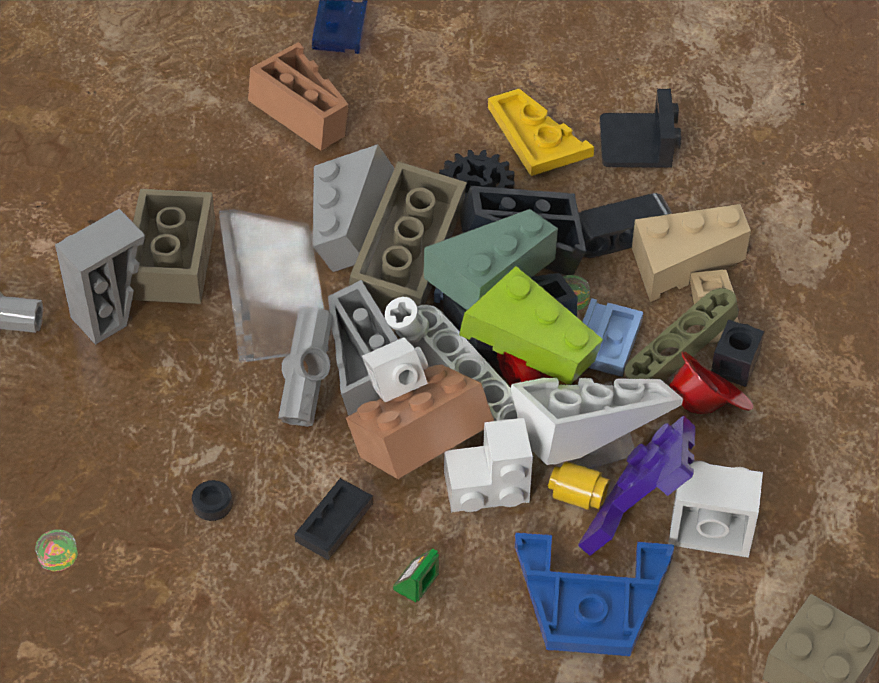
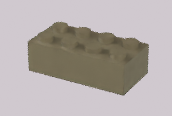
M397 161L351 272L349 286L362 280L379 310L384 312L388 304L399 297H408L417 306L425 305L433 285L424 279V248L452 237L464 203L467 182Z

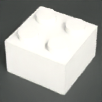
M694 461L689 465L694 469L693 477L676 489L668 544L749 558L759 513L763 472L751 471L743 467L731 468L711 465L703 461Z

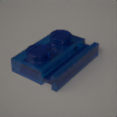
M320 0L312 36V49L344 53L345 49L355 50V54H360L368 0H362V2H353V0Z

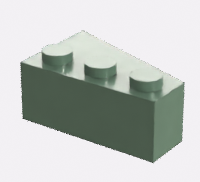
M529 209L424 248V279L468 310L515 266L531 278L555 259L558 228Z

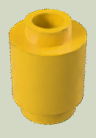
M565 461L562 467H554L548 488L554 490V499L590 510L592 507L601 509L608 493L610 479L602 477V472Z

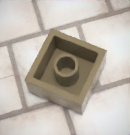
M810 594L769 652L762 679L769 683H863L879 658V632Z

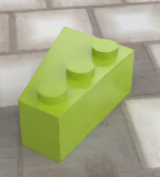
M517 266L464 313L459 333L460 336L468 340L473 337L493 346L492 350L504 355L507 352L527 361L526 366L557 378L569 385L595 362L603 341L599 335Z

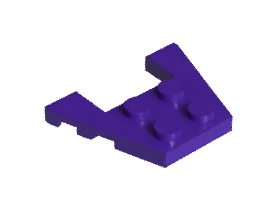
M682 416L672 425L666 423L659 428L648 445L645 446L641 443L629 454L627 467L578 544L589 556L613 539L623 513L648 493L658 487L669 496L693 477L694 469L689 465L694 462V455L688 450V448L692 449L695 446V425L685 416Z

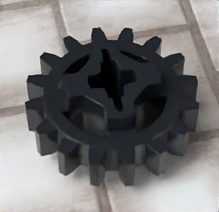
M468 150L466 157L456 153L454 154V162L446 160L444 162V169L439 170L441 175L467 182L464 201L471 186L514 189L515 173L509 170L510 163L508 161L499 163V154H495L491 158L487 157L486 150H482L480 155H474L472 150Z

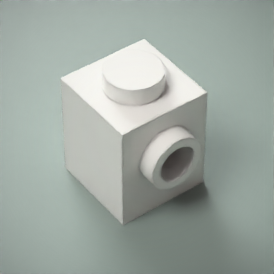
M405 337L362 355L373 388L384 402L428 384L423 371L428 368L424 353L419 346L414 348Z

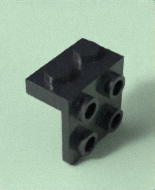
M657 88L654 113H603L600 115L602 164L605 167L672 168L674 149H680L681 128H675L674 124L678 123L679 106L678 103H672L671 89Z

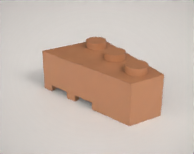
M298 42L250 68L248 101L321 151L345 137L348 103L329 79L324 80L318 73V65L314 60L309 61L303 54L304 48Z

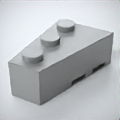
M378 144L314 166L313 247L332 272L355 265L383 198L387 183L395 169Z

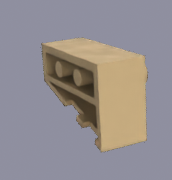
M741 204L635 219L632 251L650 302L659 299L661 293L677 286L678 289L688 286L690 273L723 270L746 259L751 230Z

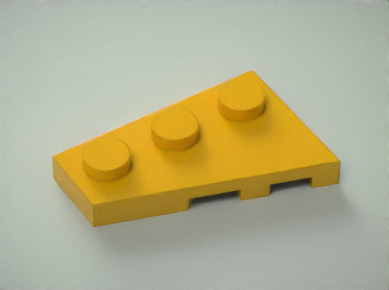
M516 89L488 98V109L530 176L594 156V146L586 140L583 142L572 135L573 130L564 123L559 125L547 116L548 110L522 90Z

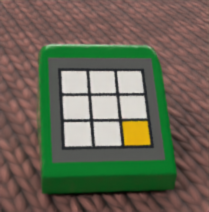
M431 549L413 559L393 585V590L414 602L419 601L439 575L438 551Z

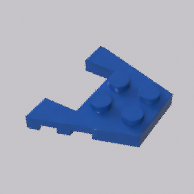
M516 533L515 549L546 649L631 656L672 561L674 545L637 542L635 578L551 572L552 535Z

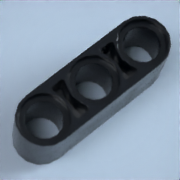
M658 193L647 194L578 212L586 249L584 257L595 258L632 248L635 219L673 214L664 197Z

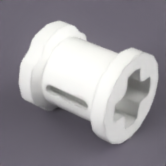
M399 297L391 301L386 307L385 320L390 327L395 329L396 334L401 339L405 337L412 344L419 342L421 338L427 335L429 322L419 311V308L412 299Z

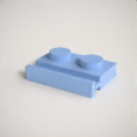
M591 298L583 323L599 335L603 341L595 362L588 368L623 376L643 320L642 311L612 303H607L605 306L598 304L596 299Z

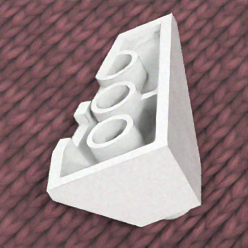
M541 378L511 385V394L517 416L525 420L531 450L546 465L560 464L564 461L581 458L681 406L683 398L661 379H616L614 385H602L594 383L592 378H579L578 385H559L557 378Z

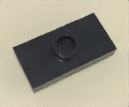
M340 478L294 534L295 542L329 560L373 505V495Z

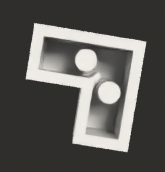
M524 418L484 422V446L447 450L444 452V475L451 512H475L481 508L497 506L514 507L521 503L530 502L533 456Z

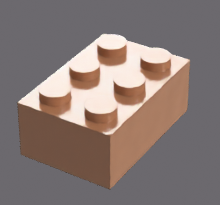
M442 364L434 365L424 370L428 384L387 402L380 398L377 401L362 404L357 409V412L346 417L360 458L399 479L484 430V422H493L494 419L481 382Z

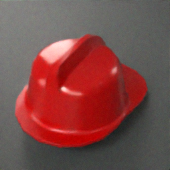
M687 352L681 353L685 363L677 372L669 387L683 398L681 406L686 410L697 414H707L714 412L728 402L747 411L753 410V404L750 399L736 386L701 365Z

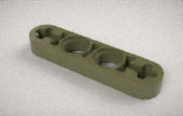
M726 288L715 289L707 293L626 364L624 370L626 378L661 379L665 382L685 363L681 355L682 352H687L693 357L724 330L728 319L734 321L737 318L739 308L735 293ZM691 326H704V329L700 332H686V330ZM675 347L679 349L671 356L660 355L666 348Z

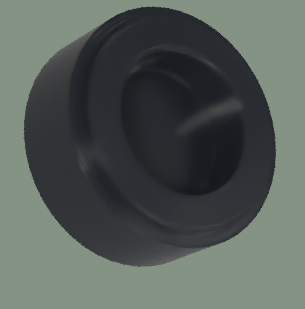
M209 480L199 484L192 493L194 512L198 517L207 521H216L224 518L229 514L233 505L230 488L225 483L216 480Z

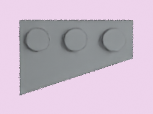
M120 209L55 244L70 316L95 345L127 326L134 292L130 287L132 274L138 272L139 262L135 259L137 247L143 245L145 234Z
M362 280L328 296L330 314L333 315L332 332L335 340L336 361L341 383L340 390L349 416L357 412V409L362 404L377 401L381 398L373 388L362 355L398 340Z

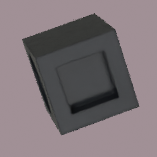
M728 319L714 352L711 371L729 382L747 387L760 355L764 331L748 324H741Z

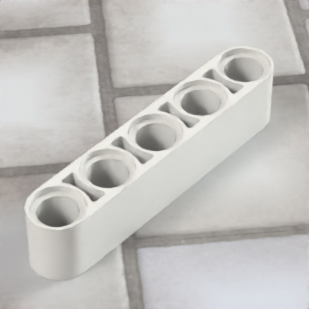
M431 305L417 306L419 311L428 320L429 330L427 335L421 338L419 342L412 343L411 345L414 348L418 346L421 348L428 367L442 364L481 382L494 421L517 419L518 416L511 388L467 339L459 335L460 332L438 308Z

